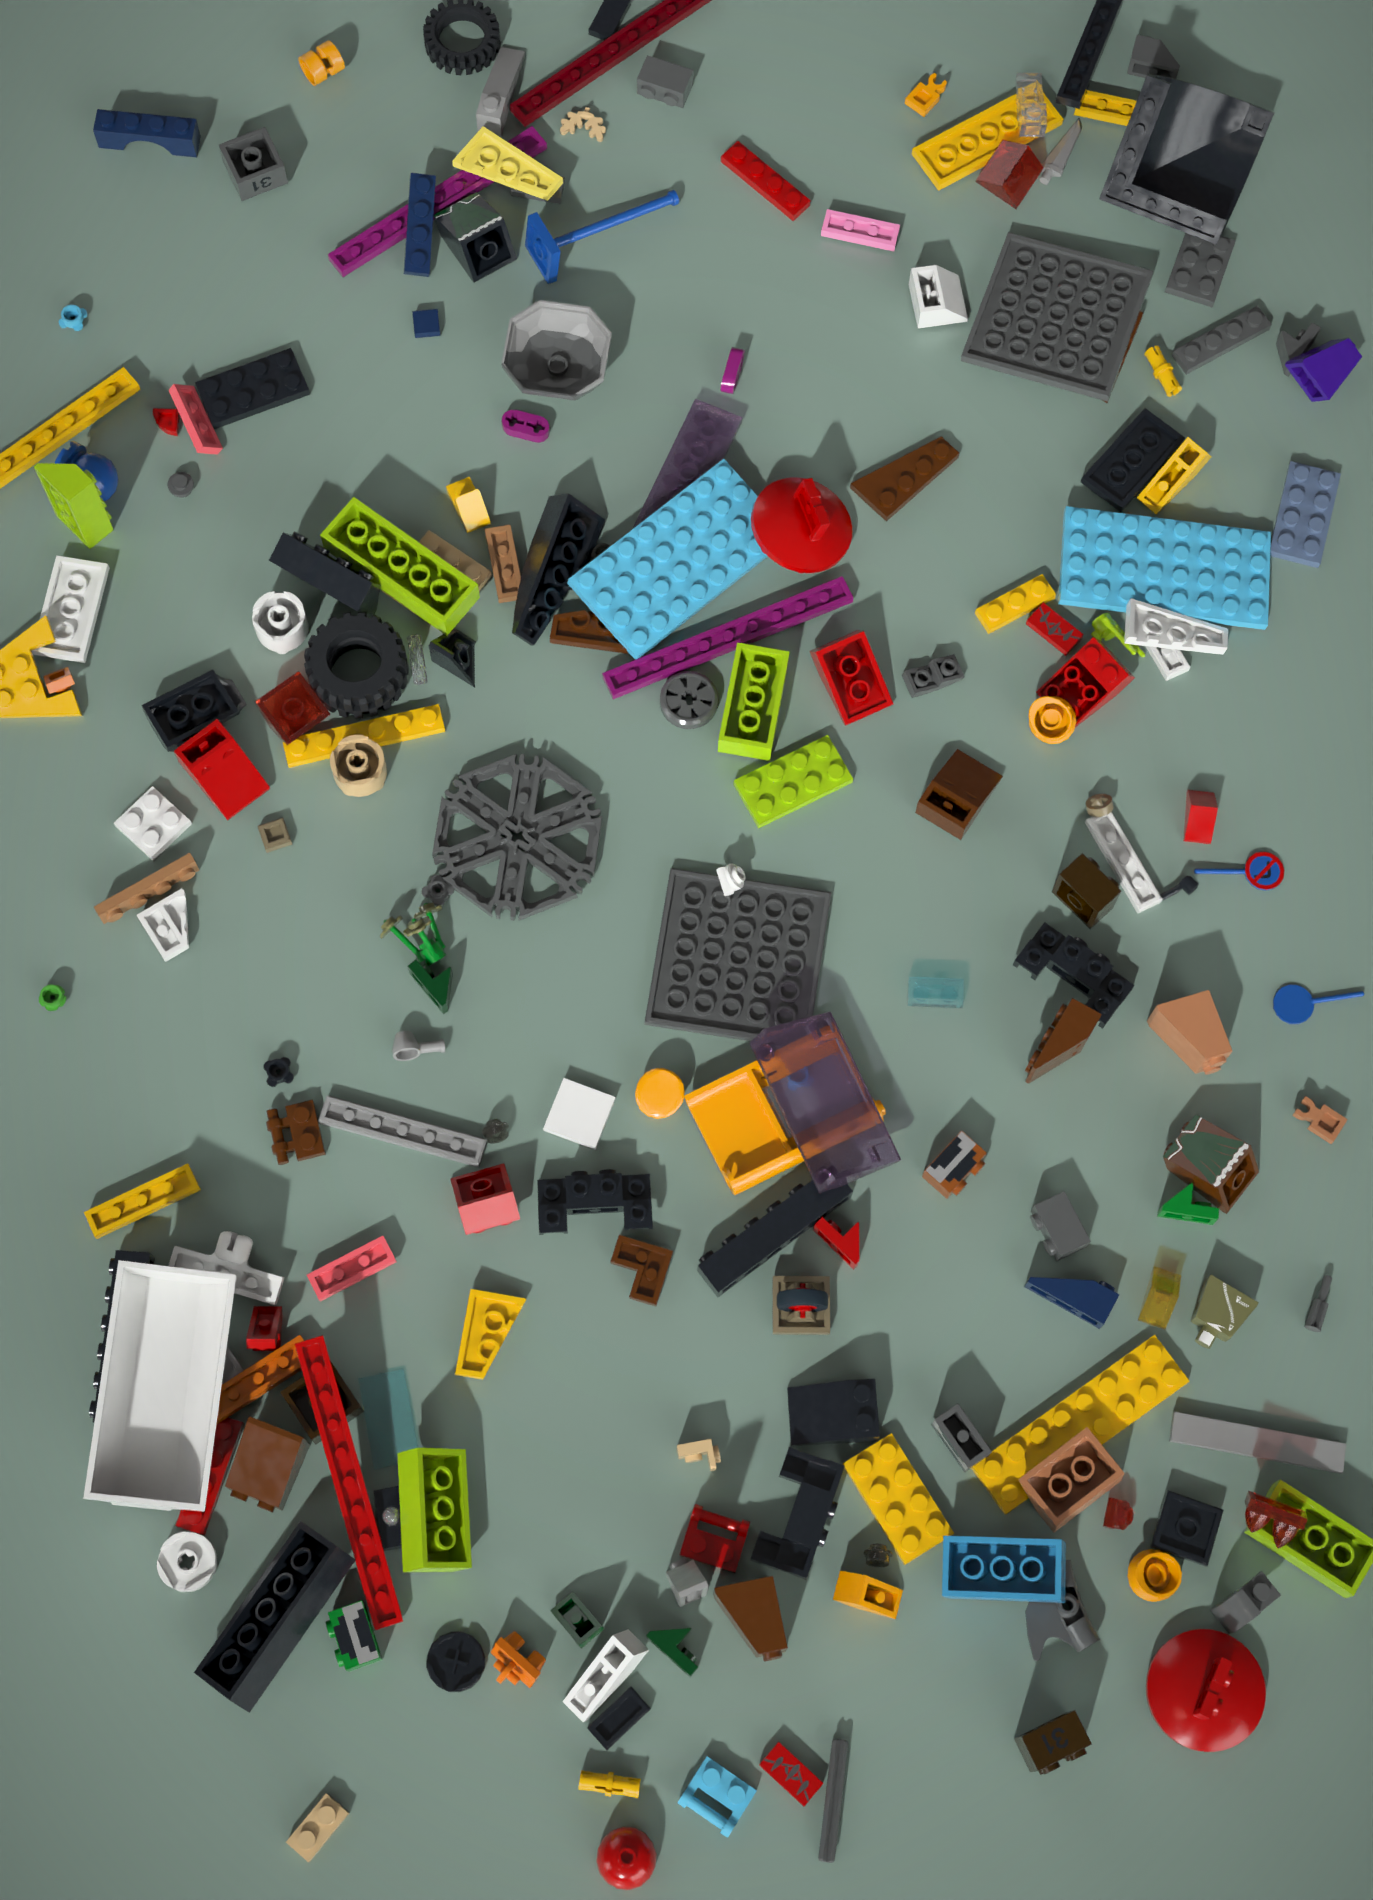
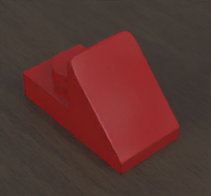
M822 1217L814 1225L813 1231L854 1270L859 1263V1221L842 1236L840 1234L842 1230L832 1220L827 1222Z
M254 1306L246 1336L247 1349H252L253 1351L277 1350L281 1347L282 1306Z

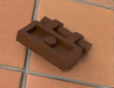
M313 1099L285 1106L287 1117L279 1118L276 1108L266 1111L268 1117L266 1122L267 1130L272 1135L273 1145L271 1148L273 1155L277 1157L278 1165L289 1163L287 1153L294 1151L296 1152L298 1162L326 1155ZM290 1128L293 1141H284L282 1129Z

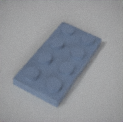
M1290 461L1271 538L1270 556L1319 568L1341 473Z

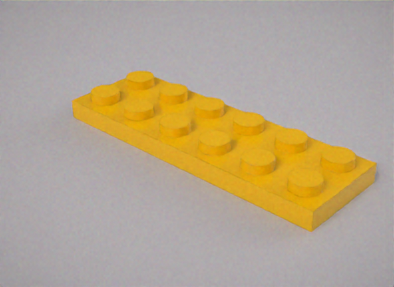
M1037 83L912 148V156L939 191L1061 126L1063 118Z

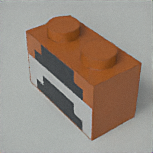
M961 1130L924 1170L922 1177L946 1199L952 1193L957 1196L968 1184L964 1180L971 1173L976 1176L986 1163L983 1160L987 1152Z

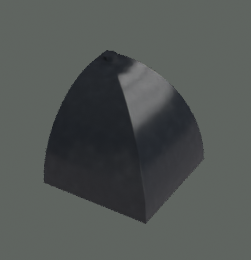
M1147 75L1099 199L1217 245L1244 188L1275 112L1196 84L1160 75Z

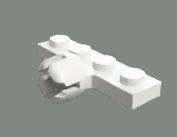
M231 1231L220 1233L215 1252L212 1255L174 1246L168 1265L169 1267L236 1275L235 1294L277 1305L285 1278L249 1266L248 1259L253 1246L252 1239Z

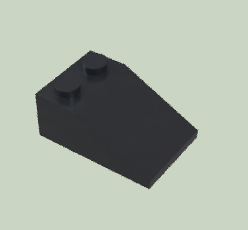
M875 1379L843 1380L787 1388L791 1446L878 1441L880 1433Z

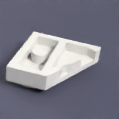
M182 888L137 914L138 919L165 962L189 948L186 894Z

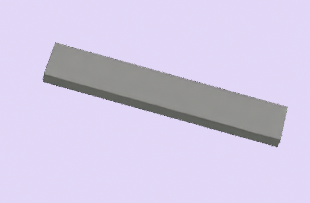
M328 1095L318 1120L319 1124L478 1168L480 1167L487 1144V1139Z
M1174 1412L1172 1416L1169 1442L1339 1474L1343 1473L1345 1443Z

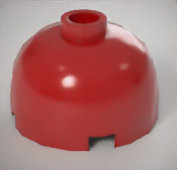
M621 1827L612 1830L602 1839L597 1850L596 1862L600 1875L609 1885L617 1889L631 1890L641 1887L650 1879L656 1867L657 1854L653 1842L646 1833L634 1827Z

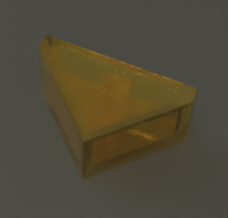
M1155 1266L1153 1267L1138 1321L1164 1330L1166 1329L1179 1297L1181 1275Z

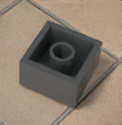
M265 127L219 144L223 163L241 201L288 184L285 167Z

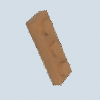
M511 525L485 529V535L499 603L516 601L521 576Z

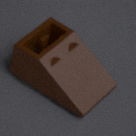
M957 749L919 799L915 813L962 840L1003 776Z
M1074 998L1071 999L1068 1006L1063 1003L1051 1024L1054 1028L1049 1026L1041 1040L1038 1049L1042 1051L1040 1052L1036 1049L1025 1069V1072L1029 1073L1025 1082L1031 1083L1079 1054L1102 1014Z

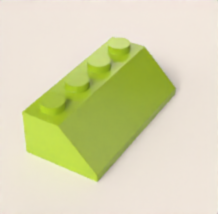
M37 463L34 466L55 515L89 549L93 548L113 531L110 522L112 517L105 509L107 505L100 497L102 493L95 485L97 481L87 469L82 471L76 464Z

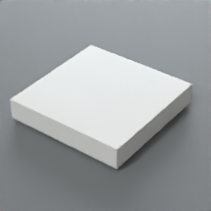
M563 1078L543 1130L596 1150L616 1097Z

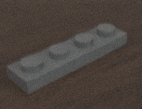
M1257 305L1175 349L1172 356L1187 375L1269 331L1272 324Z

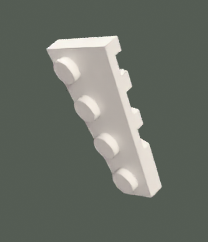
M1131 598L1126 606L1124 644L1223 655L1228 648V629Z

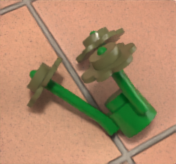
M424 903L423 906L419 907L420 912L414 915V919L407 924L408 928L403 931L407 937L414 933L419 934L423 941V944L419 946L421 951L395 927L403 919L401 915L396 919L391 916L388 920H384V924L381 926L383 932L380 934V938H384L392 931L416 955L420 963L425 961L428 966L446 956L443 950L446 946L441 940L433 917V913L443 909L442 905L435 907L434 903ZM429 924L435 941L433 938L428 939L424 932V929Z

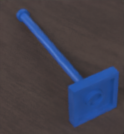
M675 190L668 191V195L554 239L536 212L528 215L525 247L547 284L556 282L558 277L561 252L559 247L665 206L678 205L679 197Z

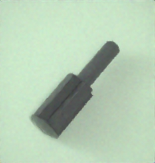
M1329 1275L1324 1276L1318 1298L1312 1300L1304 1325L1306 1329L1313 1332H1321L1329 1304L1326 1302V1298L1332 1282V1277Z

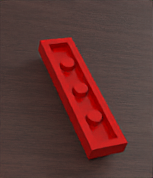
M739 141L721 156V162L792 221L798 218L810 206V199Z
M227 1418L219 1424L216 1423L205 1511L181 1510L175 1525L176 1527L205 1536L243 1430V1422Z

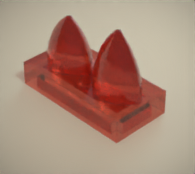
M1248 1490L1244 1502L1246 1505L1245 1519L1250 1532L1253 1533L1262 1529L1271 1518L1274 1519L1273 1539L1276 1547L1281 1548L1296 1536L1299 1529L1304 1530L1308 1520L1305 1511Z

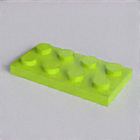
M826 735L735 779L733 785L759 829L853 783V777L831 739Z

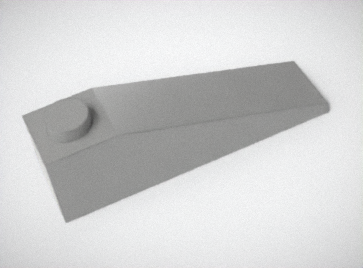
M505 47L500 48L477 108L478 131L484 126L496 135L502 136L525 51Z
M683 1558L669 1565L671 1570L666 1571V1576L679 1607L707 1595L709 1586L693 1560L687 1562Z

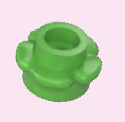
M59 985L45 986L40 992V1005L45 1006L48 1011L57 1010L58 1007H62L66 1002L65 990ZM55 996V999L51 1000L50 997Z

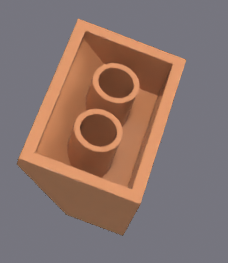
M1086 1427L1023 1475L1019 1482L1037 1513L1055 1533L1121 1482L1125 1473L1088 1427Z

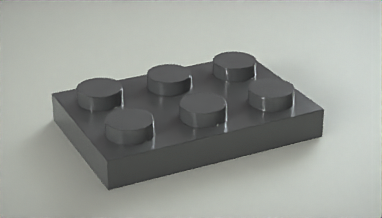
M1185 233L1165 293L1213 308L1236 240L1221 236L1216 245Z

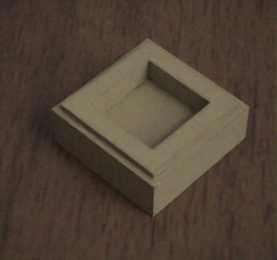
M284 818L258 826L266 853L292 845Z

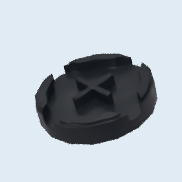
M449 1632L441 1635L432 1643L427 1654L426 1668L431 1680L439 1688L448 1692H463L471 1689L481 1679L485 1670V1654L481 1644L473 1636L464 1632Z

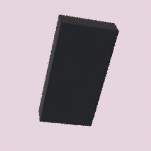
M604 0L588 29L589 35L606 40L615 34L631 6V0Z
M630 1686L587 1729L608 1750L651 1708Z

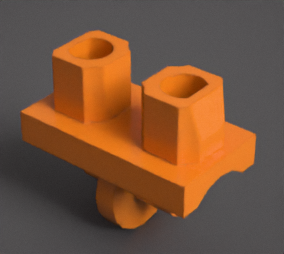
M516 1631L504 1639L500 1637L490 1652L498 1659L493 1666L501 1673L496 1681L502 1684L508 1679L512 1684L516 1685L521 1680L531 1688L541 1674L540 1670L546 1659L535 1650L525 1659L518 1652L525 1641Z

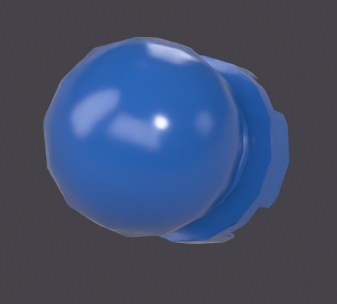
M71 441V447L68 450L63 448L54 464H76L82 471L87 469L97 481L95 485L102 493L100 497L104 502L109 500L116 492L118 485V474L114 464L104 455L92 452L87 453L84 445Z

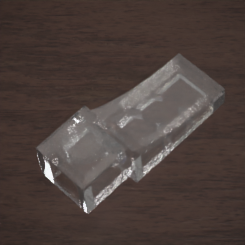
M1017 73L1016 102L1019 137H1044L1047 127V113L1043 97L1041 73Z

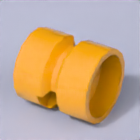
M330 40L318 45L316 52L310 50L298 57L303 73L313 86L325 81L327 74L333 76L345 69L344 61L338 49Z

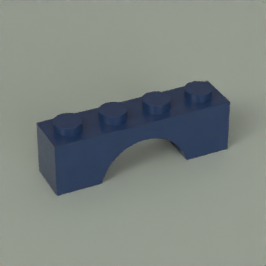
M97 109L93 128L99 148L124 150L125 146L131 142L147 141L164 147L172 155L196 158L201 138L197 120L194 118Z

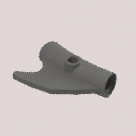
M1066 1560L1065 1603L1068 1604L1069 1611L1063 1609L1062 1603L1029 1602L1025 1610L1027 1636L1034 1661L1040 1660L1045 1641L1048 1638H1059L1071 1645L1077 1652L1100 1640L1082 1603L1071 1560Z

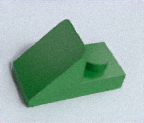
M1191 1183L1163 1204L1157 1212V1217L1213 1225L1219 1219V1208L1212 1207L1211 1203L1203 1201L1191 1204L1193 1183Z

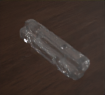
M419 634L409 635L407 643L413 682L415 685L426 684L428 680L421 636Z

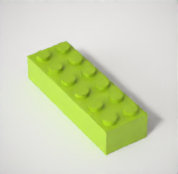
M355 497L348 502L320 534L323 547L330 550V554L336 558L339 556L352 563L351 568L357 572L362 569L374 575L373 581L381 585V590L446 636L480 598L478 584Z

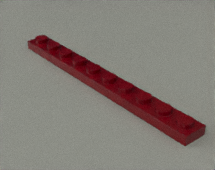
M712 0L662 1L509 105L510 111L524 127L528 126Z

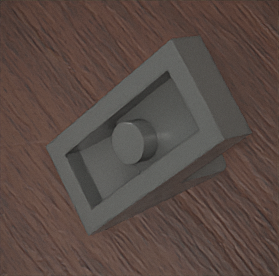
M1312 322L1308 329H1302L1296 338L1284 331L1280 332L1276 341V347L1284 375L1289 377L1291 374L1284 364L1288 360L1307 352L1316 340L1321 327Z

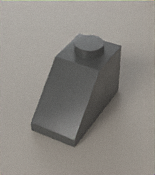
M1137 35L1127 74L1146 78L1147 75H1160L1176 79L1180 65L1163 42L1149 36Z

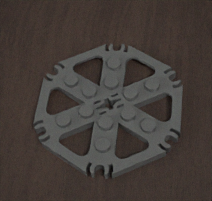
M517 754L460 775L458 776L459 780L455 779L453 781L454 786L459 791L452 794L446 790L444 793L448 800L444 799L443 796L441 797L432 852L435 865L440 863L447 865L446 868L439 870V875L444 882L451 885L455 891L491 917L494 907H496L497 919H500L503 910L511 911L510 919L512 921L516 918V910H520L518 916L520 921L578 898L577 894H582L583 889L577 885V882L584 880L590 884L591 877L589 874L594 877L602 825L600 808L593 811L588 809L590 805L596 803V799L592 796L591 791L545 758H543L541 767H539L538 756L534 757L532 764H525L524 754L520 755L519 764L517 765ZM501 774H509L512 777L508 810L506 811L477 790L478 784ZM544 779L553 780L571 793L573 797L571 801L535 814L539 786ZM456 813L463 814L487 832L452 847L447 844L450 819ZM583 828L589 833L586 857L582 862H577L548 840ZM520 831L523 832L522 837L525 842L519 839L514 842L511 832L516 834ZM500 859L495 894L492 897H483L463 882V875L466 872ZM528 862L559 885V890L556 894L534 903H527L523 899Z

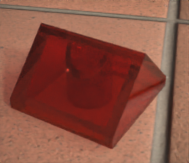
M1002 140L975 182L1014 209H1017L1044 167L1029 145Z
M299 671L255 701L269 728L286 745H289L331 715Z

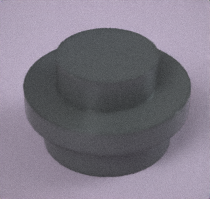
M177 472L169 478L167 486L172 495L184 498L191 494L194 482L189 474Z

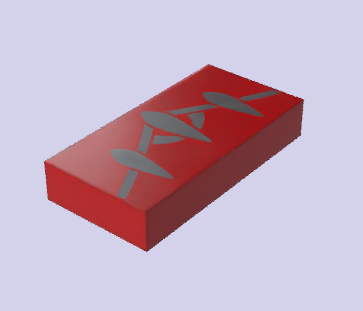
M1044 602L1026 621L1027 626L1065 656L1069 654L1084 636L1083 633Z
M780 1742L773 1747L759 1764L765 1772L803 1807L824 1784Z

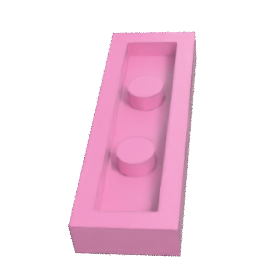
M827 209L821 236L894 251L900 225Z

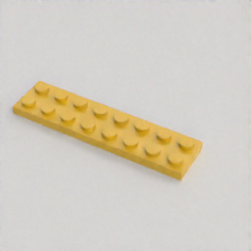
M1153 1335L998 1446L988 1457L971 1469L1004 1515H1006L1028 1499L1019 1479L1086 1427L1103 1445L1190 1381L1156 1335Z

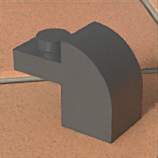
M1261 1571L1241 1588L1229 1594L1210 1611L1228 1634H1231L1257 1617L1261 1611L1279 1598L1281 1594Z

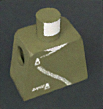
M1210 1275L1203 1283L1191 1318V1322L1201 1328L1195 1342L1204 1348L1210 1349L1216 1337L1224 1342L1228 1341L1257 1307L1259 1302L1215 1276Z

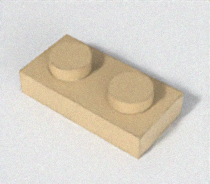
M326 1793L286 1843L307 1862H310L350 1813Z

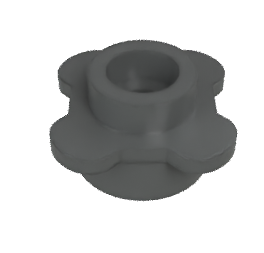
M440 875L432 876L429 885L422 888L423 897H428L435 906L444 905L449 895L454 893V888L444 882ZM436 889L441 890L439 893L435 892Z

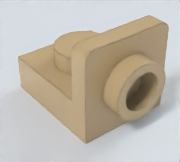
M711 1439L677 1445L678 1459L685 1458V1463L703 1460L702 1455L707 1454L710 1471H715L716 1463L721 1462L718 1445L712 1446Z

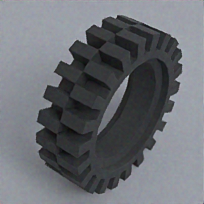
M447 0L448 7H445L441 2L438 4V11L434 8L430 11L431 17L427 15L425 19L426 24L423 26L424 43L430 61L432 63L436 62V66L440 70L445 65V72L449 74L455 68V74L460 76L461 69H466V75H472L471 68L474 67L478 73L482 71L481 64L486 68L490 66V60L494 61L496 53H499L500 31L496 15L494 13L491 14V9L488 6L483 8V3L480 1L474 6V0H468L467 4H463V0H458V4H454L453 0ZM469 21L478 25L483 30L484 39L477 48L471 51L455 52L449 50L441 43L439 39L440 34L447 25L453 22Z

